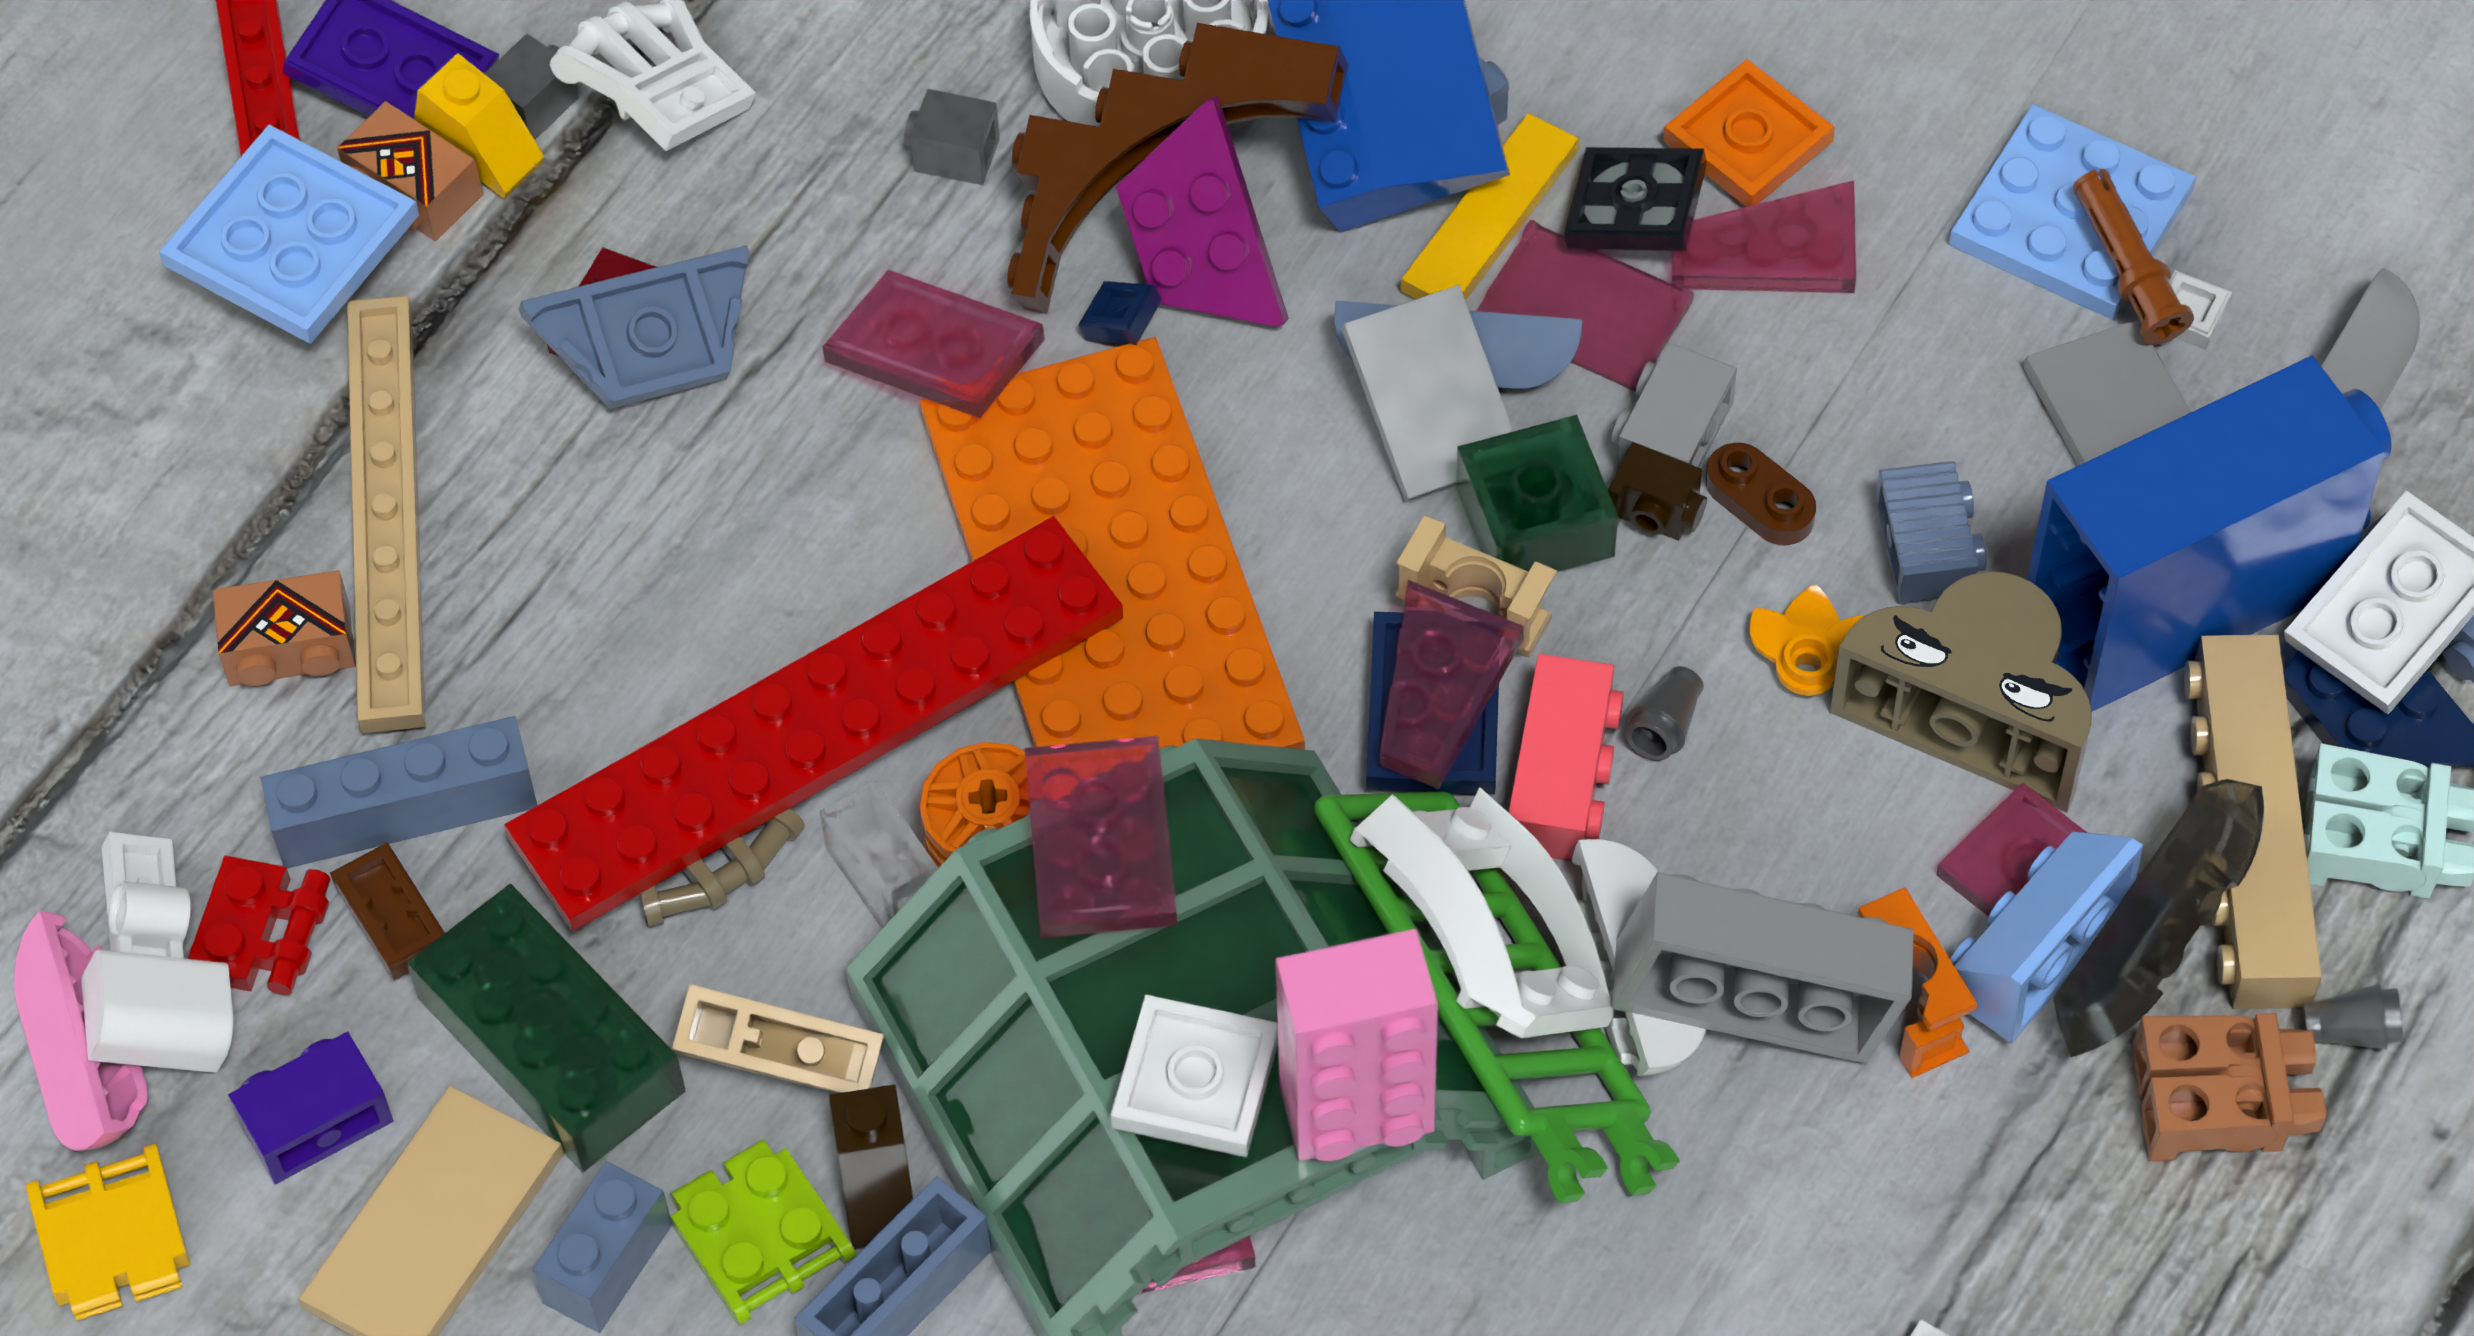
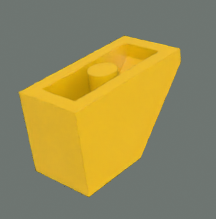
M459 53L418 90L414 120L474 158L480 181L503 199L508 197L543 163L544 155L504 89Z

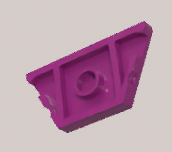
M1218 95L1210 97L1116 186L1146 282L1148 285H1155L1162 298L1160 304L1270 326H1280L1285 324L1289 317Z

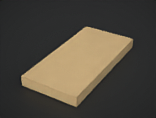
M449 1086L299 1297L302 1309L352 1336H438L563 1156L562 1144L472 1096Z

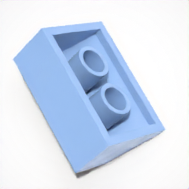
M2072 831L2057 850L2052 846L2046 847L2032 864L2027 875L2030 879L2017 895L2012 891H2008L2003 895L1989 915L1987 922L1990 926L1977 941L1972 937L1966 938L1950 959L1978 1004L1977 1009L1969 1014L2012 1044L2131 907L2143 844L2132 837Z

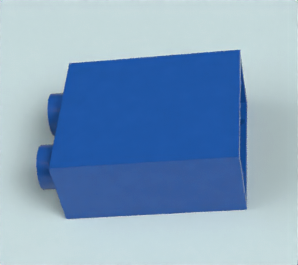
M2311 355L2047 480L2027 580L2043 590L2058 611L2062 633L2056 664L2067 670L2079 681L2088 696L2092 712L2184 668L2186 661H2195L2201 636L2252 635L2303 610L2358 547L2362 530L2367 528L2370 523V503L2383 460L2390 456L2392 448L2391 436L2384 416L2376 403L2365 392L2359 389H2352L2342 394L2318 361Z

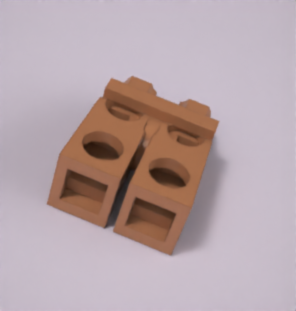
M2276 1013L2256 1014L2255 1019L2236 1015L2142 1016L2131 1048L2139 1100H2143L2141 1114L2149 1162L2176 1160L2178 1152L2224 1149L2232 1152H2246L2262 1148V1152H2278L2283 1150L2289 1135H2302L2321 1131L2327 1114L2323 1091H2321V1088L2289 1089L2287 1075L2312 1074L2316 1065L2313 1031L2279 1029Z

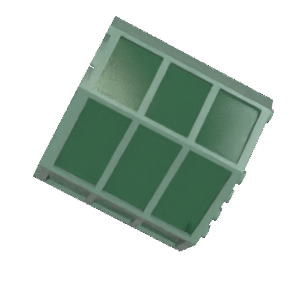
M1196 738L1178 747H1163L1152 753L1144 763L1120 774L1108 773L1092 781L1085 790L1059 802L1052 800L1041 803L1033 808L1026 817L1000 829L989 828L970 838L966 845L957 848L846 967L851 999L867 1029L885 1035L880 1052L957 1193L987 1216L992 1250L990 1253L1036 1336H1122V1327L1138 1312L1132 1299L1152 1279L1156 1285H1165L1180 1269L1425 1150H1443L1449 1144L1448 1140L1463 1141L1468 1151H1470V1160L1482 1180L1540 1153L1531 1136H1517L1508 1129L1438 1013L1434 1132L1424 1134L1419 1140L1411 1144L1393 1147L1382 1143L1355 1149L1349 1156L1335 1161H1320L1317 1158L1298 1161L1279 1089L1278 1045L1247 1157L1111 1128L1110 1115L1145 995L1278 1023L1277 958L1389 935L1315 815L1314 805L1319 797L1324 795H1340L1341 793L1314 750ZM1350 820L1354 828L1359 825L1358 820ZM1381 871L1396 896L1404 897L1396 882L1384 871ZM1415 922L1414 925L1428 948L1437 949L1422 924ZM1446 974V977L1459 996L1461 992L1459 984L1453 974ZM1478 1027L1494 1055L1501 1054L1486 1028ZM1511 1080L1527 1108H1535L1519 1081Z

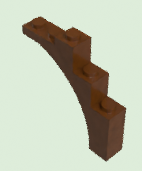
M1197 23L1193 41H1186L1180 55L1179 74L1181 77H1184V80L1113 69L1109 87L1103 86L1096 102L1095 118L1097 123H1100L1099 127L1029 115L1025 133H1018L1012 151V166L1016 169V174L1029 190L1035 191V195L1029 194L1026 197L1022 209L1021 226L1026 233L1021 253L1015 252L1008 268L1007 284L1012 289L1011 294L1025 310L1048 314L1061 255L1078 227L1096 204L1121 179L1132 172L1208 98L1218 95L1227 124L1261 118L1291 117L1336 122L1348 70V63L1339 46Z

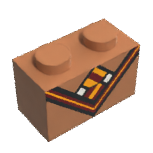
M386 101L337 147L342 163L415 200L419 216L407 230L413 231L417 229L435 242L483 196L474 158Z
M340 570L213 589L218 654L230 686L242 684L261 686L272 682L274 679L306 674L325 676L334 673L338 669L356 667L350 603Z

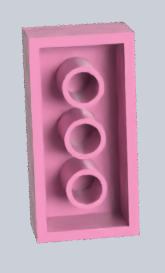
M1417 929L1277 958L1279 1089L1298 1161L1317 1158L1320 1161H1335L1349 1156L1355 1149L1382 1143L1393 1147L1404 1146L1419 1140L1424 1134L1434 1132L1438 1003Z

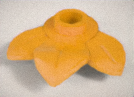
M1811 585L1791 602L1784 615L1765 608H1755L1751 615L1749 633L1755 649L1776 664V674L1783 686L1796 694L1813 696L1828 691L1834 685L1839 647L1850 628L1866 615L1853 616L1840 621L1833 605L1824 592L1817 585ZM1808 664L1814 666L1817 671H1804L1797 667Z

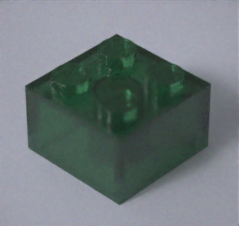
M1577 415L1457 446L1456 489L1481 552L1528 572L1535 561L1559 572L1615 556L1618 515Z

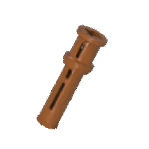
M2100 169L2098 173L2096 170H2092L2084 174L2074 183L2072 187L2073 192L2085 209L2096 234L2119 275L2117 290L2121 299L2131 303L2142 323L2139 331L2144 343L2158 345L2178 337L2192 325L2194 314L2189 306L2181 305L2169 283L2172 275L2167 264L2154 259L2151 252H2149L2126 205L2122 202L2109 172L2106 169Z

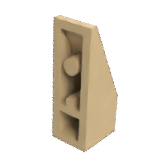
M689 984L672 1049L679 1055L830 1092L843 1093L871 1088L885 1035Z

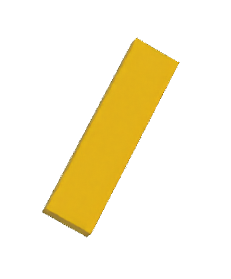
M1527 113L1503 144L1510 175L1468 190L1401 278V292L1414 299H1418L1460 285L1466 301L1579 151V138Z

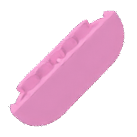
M40 910L27 926L17 951L14 969L16 1005L48 1118L56 1137L65 1147L71 1150L97 1149L118 1140L134 1126L141 1109L147 1103V1084L142 1066L88 1061L81 977L95 951L103 950V948L98 944L92 951L78 936L62 927L67 921L65 917Z

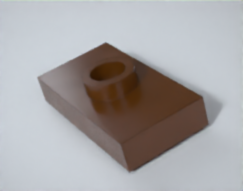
M388 842L330 872L333 884L393 980L452 949L447 935Z

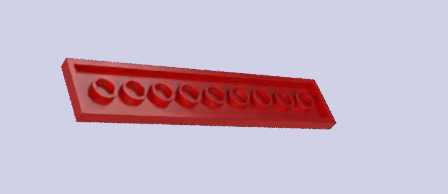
M1052 516L504 824L507 837L570 930L574 932L1123 619V604L1055 516Z

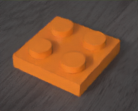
M1746 59L1665 125L1663 141L1671 148L1704 149L1707 161L1705 175L1748 209L1752 210L1831 144L1834 138L1835 127Z

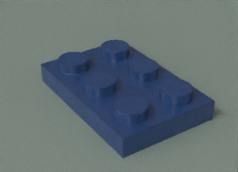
M1374 611L1366 790L1445 791L1448 793L1476 794L1480 787L1487 794H1495L1501 616Z

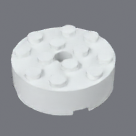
M1030 0L1034 67L1044 95L1057 112L1067 121L1098 127L1100 123H1097L1095 118L1098 94L1103 86L1109 87L1113 69L1184 80V77H1181L1179 74L1180 55L1186 41H1193L1197 23L1270 35L1268 0Z

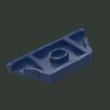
M2297 650L2283 672L2288 701L2323 744L2420 763L2427 768H2430L2432 763L2451 766V768L2474 767V724L2428 669L2389 714H2386L2299 650Z

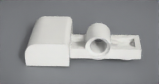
M109 832L101 848L111 951L96 950L81 977L88 1061L217 1073L228 1054L233 1034V1007L229 968L227 963L184 959L183 941L189 926L191 904L188 890L183 887H177L172 839Z

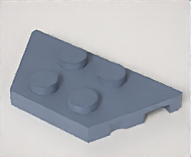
M747 245L523 300L519 306L521 317L609 409L727 379L731 371L735 347L734 337L736 326L739 322L742 304L741 294L750 253Z

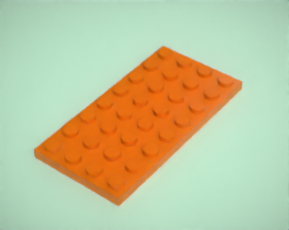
M1156 337L1138 341L1137 345L1130 343L919 400L921 415L971 562L1055 516L1123 604V619L1012 681L1037 758L1051 774L1058 802L1085 790L1092 781L1108 773L1120 774L1144 763L1152 753L1163 747H1178L1196 738L1305 750V739Z

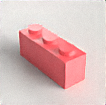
M1538 653L1509 814L1538 840L1551 858L1572 861L1578 840H1585L1587 838L1600 839L1605 802L1594 800L1597 783L1609 785L1615 746L1604 745L1607 728L1619 729L1624 691L1613 690L1614 665Z

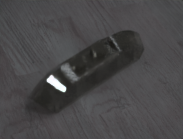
M2231 779L2203 785L2053 997L2057 1021L2071 1057L2094 1050L2120 1036L2136 1024L2142 1016L2146 1015L2163 995V992L2158 988L2163 978L2170 977L2177 970L2183 959L2186 945L2200 925L2207 924L2215 916L2224 891L2238 887L2254 860L2260 843L2264 821L2262 786Z

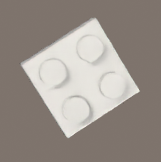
M1145 995L1110 1115L1111 1128L1247 1157L1278 1045V1023Z

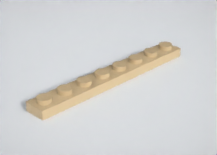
M409 296L347 301L358 723L361 733L426 727L412 308Z

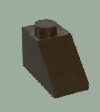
M896 1084L829 1095L851 1242L854 1250L865 1248L914 1199Z

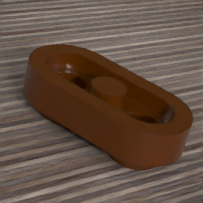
M1729 443L1719 447L1712 453L1707 464L1706 487L1715 501L1761 538L1772 544L1793 545L1809 536L1814 527L1816 501L1812 492L1752 445ZM1730 467H1743L1747 471L1735 472ZM1788 502L1794 507L1791 509H1781L1775 504Z

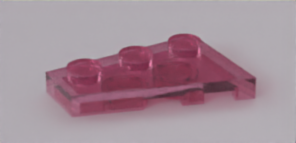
M1408 580L1402 628H1400L1397 644V660L1393 684L1390 687L1380 748L1381 765L1439 789L1523 642V626Z

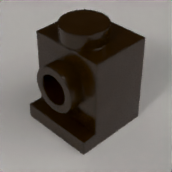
M1633 442L1608 488L1605 524L1617 528L1621 519L1631 522L1645 533L1652 535L1662 534L1679 541L1685 529L1692 532L1697 529L1706 508L1707 497L1700 494L1702 469Z

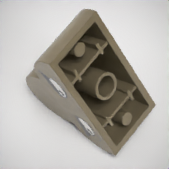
M1981 572L1963 577L1951 584L1940 595L1931 612L1909 606L1887 607L1871 612L1858 620L1850 628L1839 647L1830 707L1831 714L2066 813L2075 796L2092 721L2091 705L2084 688L2072 674L2056 664L2062 629L2060 616L2054 603L2038 586L2013 574Z

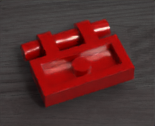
M224 855L187 959L227 963L230 987L250 992L259 969L271 971L267 988L277 994L290 995L297 976L306 973L312 956V952L308 948L315 925L321 924L324 921L329 907V900L325 895L331 881L330 876L323 871L309 869L305 873L301 887L291 892L287 891L291 880L287 867ZM277 918L288 920L283 939L269 942Z

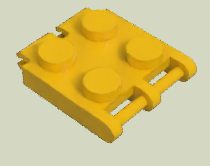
M157 1143L143 1146V1154L100 1167L98 1161L84 1165L85 1172L48 1184L41 1185L39 1179L25 1183L53 1296L58 1306L70 1303L76 1321L122 1307L123 1303L119 1287L130 1284L136 1302L182 1288L178 1269L191 1265ZM148 1166L149 1168L148 1172L105 1185V1179ZM86 1185L90 1187V1190L46 1203L45 1198Z

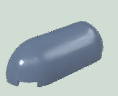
M1335 301V330L1340 345L1352 361L1353 359L1341 330L1344 323L1398 305ZM1469 311L1496 385L1499 388L1525 389L1549 382L1570 364L1580 343L1583 319Z

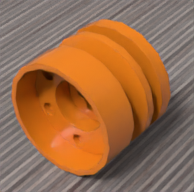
M982 742L959 748L935 765L923 783L919 807L922 829L925 835L924 843L927 863L931 876L957 848L966 845L975 834L989 828H1003L1026 817L1033 808L1041 803L1052 800L1058 801L1050 772L1034 755L1011 744ZM1062 848L990 880L1008 913L1025 909L1047 893L1059 874ZM969 891L955 903V905L972 913L982 914Z

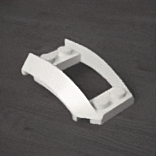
M1479 787L1469 808L1459 807L1455 810L1412 812L1392 794L1354 829L1349 840L1357 847L1374 846L1388 859L1383 871L1408 894L1434 929L1456 973L1461 988L1456 1002L1464 1009L1488 1007L1499 1017L1496 1026L1520 1038L1608 1027L1614 1012L1594 940L1571 888L1551 856L1538 840L1483 789ZM1501 867L1528 896L1543 917L1559 947L1566 966L1514 973L1497 923L1480 889L1468 871Z

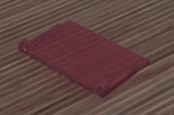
M1530 220L1523 231L1520 242L1487 290L1484 300L1476 311L1583 319L1580 343L1571 363L1636 392L1637 384L1648 361L1656 362L1689 310L1694 299V292L1686 288L1677 287L1597 250L1567 249L1563 235L1541 226L1540 223L1534 220Z

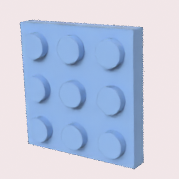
M2032 104L1953 227L1949 246L2114 320L2125 302L2121 299L2117 290L2119 275L2096 234L2085 209L2073 192L2072 187L2078 178L2092 170H2096L2098 173L2100 169H2106L2122 202L2126 205L2142 235L2145 245L2153 256L2192 194L2196 176Z
M268 125L162 247L159 254L163 266L303 341L312 344L417 219L419 211L415 200L289 134Z

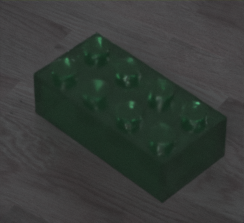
M511 883L406 962L420 1002L548 1137L562 1144L564 1154L582 1173L686 1092L678 1056Z

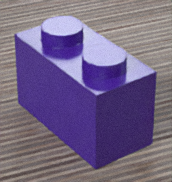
M348 1031L333 1039H322L314 1042L296 1059L273 1071L265 1070L250 1076L239 1089L228 1094L240 1126L274 1185L394 1122L384 1091Z

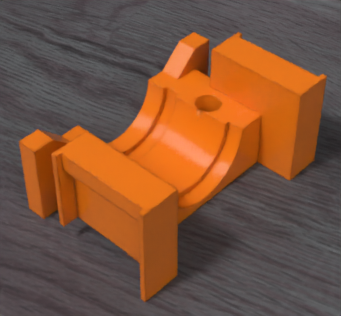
M1906 887L1859 907L1858 915L1861 918H1880L1892 925L1914 929L1913 968L1922 972L1929 980L1922 984L1921 991L1923 994L1920 995L1917 1009L1918 1022L1904 1029L1899 1059L1911 1079L1970 1053L1961 1037L1964 1023L1960 1017L1975 1011L1978 1004Z

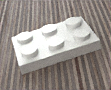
M2405 491L2284 631L2285 641L2386 714H2389L2474 615V537L2417 497Z

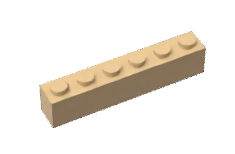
M2279 634L2201 636L2195 661H2186L2184 688L2186 698L2196 699L2198 716L2192 717L2190 730L2193 755H2203L2205 772H2199L2197 778L2198 807L2200 811H2209L2211 829H2206L2204 832V861L2206 868H2216L2218 886L2211 888L2210 914L2213 926H2223L2225 945H2219L2217 950L2218 981L2220 985L2229 984L2232 1009L2303 1008V1003L2314 1002L2322 975Z

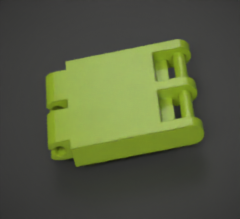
M764 1139L723 1162L724 1170L730 1179L727 1183L722 1185L715 1173L709 1170L670 1193L673 1197L672 1201L678 1210L670 1215L673 1228L739 1326L752 1319L751 1311L786 1290L793 1295L803 1289L804 1284L802 1281L839 1259L845 1264L857 1256L849 1239L787 1148L774 1154ZM828 1243L832 1246L829 1250L797 1269L792 1265ZM776 1274L779 1276L780 1279L748 1298L741 1299L740 1295Z

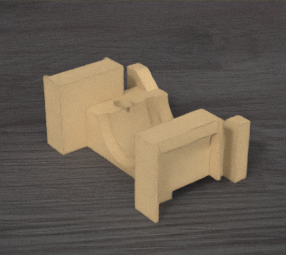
M1423 516L1396 562V565L1399 566V590L1396 593V597L1404 600V605L1415 610L1433 605L1448 609L1453 602L1463 597L1476 596L1487 599L1499 611V616H1501V633L1506 634V644L1515 647L1517 653L1530 658L1551 620V612L1541 608V600L1554 579L1557 570L1535 561L1528 572L1446 537L1445 523L1429 516Z

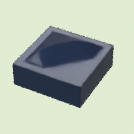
M1104 281L1078 327L1086 340L1137 345L1160 305L1162 298L1155 285Z

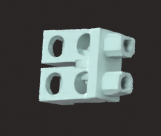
M2320 743L2308 774L2303 823L2305 825L2303 832L2310 884L2324 886L2327 878L2370 883L2387 891H2410V896L2430 899L2436 884L2470 887L2474 879V844L2446 839V828L2474 833V788L2450 783L2451 766L2432 763L2430 768H2427L2420 763Z

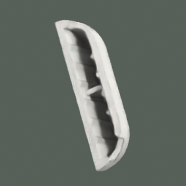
M1603 839L1578 840L1572 857V863L1580 865L1582 869V900H1577L1594 940L1611 1001H1613L1616 941L1658 870L1640 853L1623 844ZM1614 1009L1613 1017L1608 1027H1606L1610 1044L1623 1065L1633 1064L1637 1069V1076L1661 1074L1679 1066L1696 1051L1706 1029L1617 1009Z

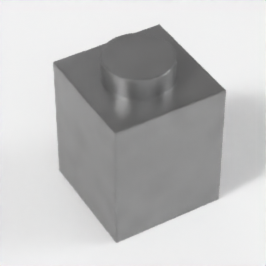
M526 34L484 74L504 89L532 137L536 140L579 97L576 83L568 84L562 82L551 70L550 60L559 50V47L552 44L546 46L529 34Z
M927 89L920 110H912L909 113L904 132V144L912 147L914 171L984 185L1000 140L997 103Z

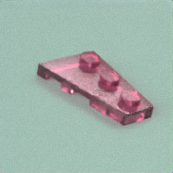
M1854 180L1693 220L1687 250L1671 251V289L1855 293Z

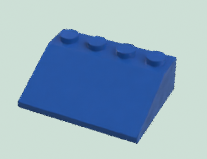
M1268 0L1276 36L1339 46L1348 63L1336 122L1297 118L1319 209L1340 233L1510 175L1465 0Z

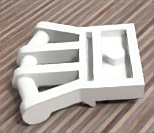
M661 0L659 4L634 6L629 2H622L610 8L607 17L603 19L593 16L582 21L578 26L577 36L571 44L559 48L550 60L551 70L559 80L568 84H575L580 81L613 99L617 104L621 118L627 120L632 117L665 151L750 109L756 94L703 41L683 0ZM662 27L665 32L672 33L679 49L657 28ZM630 39L657 66L652 67L626 40ZM600 53L614 68L591 55Z

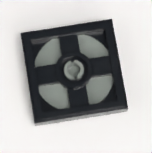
M1586 147L1564 231L1567 249L1686 251L1707 166L1704 149Z

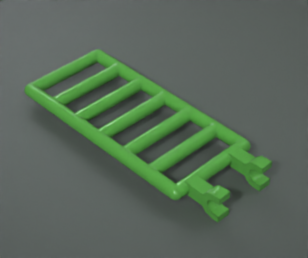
M1443 791L1324 795L1315 802V815L1389 934L1417 929L1414 925L1415 922H1428V920L1409 896L1397 897L1381 872L1384 870L1388 859L1374 846L1357 847L1349 840L1355 829L1350 820H1365L1392 794L1412 812L1455 810L1460 805L1451 793ZM1500 868L1470 870L1484 891L1482 895L1493 917L1501 918L1516 944H1505L1513 970L1533 969V971L1562 968ZM1418 932L1438 1003V1015L1508 1129L1514 1135L1532 1137L1549 1165V1185L1559 1204L1578 1202L1585 1194L1577 1180L1576 1170L1584 1179L1601 1177L1609 1169L1596 1150L1582 1147L1573 1131L1603 1129L1621 1157V1177L1631 1196L1649 1194L1657 1185L1648 1171V1161L1654 1171L1673 1169L1680 1160L1666 1142L1654 1140L1644 1125L1651 1113L1649 1104L1601 1028L1572 1031L1582 1048L1494 1055L1478 1027L1496 1026L1499 1017L1486 1006L1464 1009L1456 1002L1458 995L1446 977V974L1456 973L1445 948L1429 949ZM1598 1073L1615 1101L1528 1109L1511 1080Z

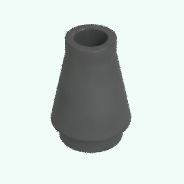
M1673 667L1665 679L1628 713L1625 735L1628 743L1636 752L1649 759L1664 760L1672 753H1676L1683 748L1697 699L1704 688L1703 681L1697 673L1686 667Z
M2378 983L2318 1002L2303 1003L2305 1029L2313 1031L2314 1042L2387 1049V1043L2403 1041L2398 988L2381 990V985Z

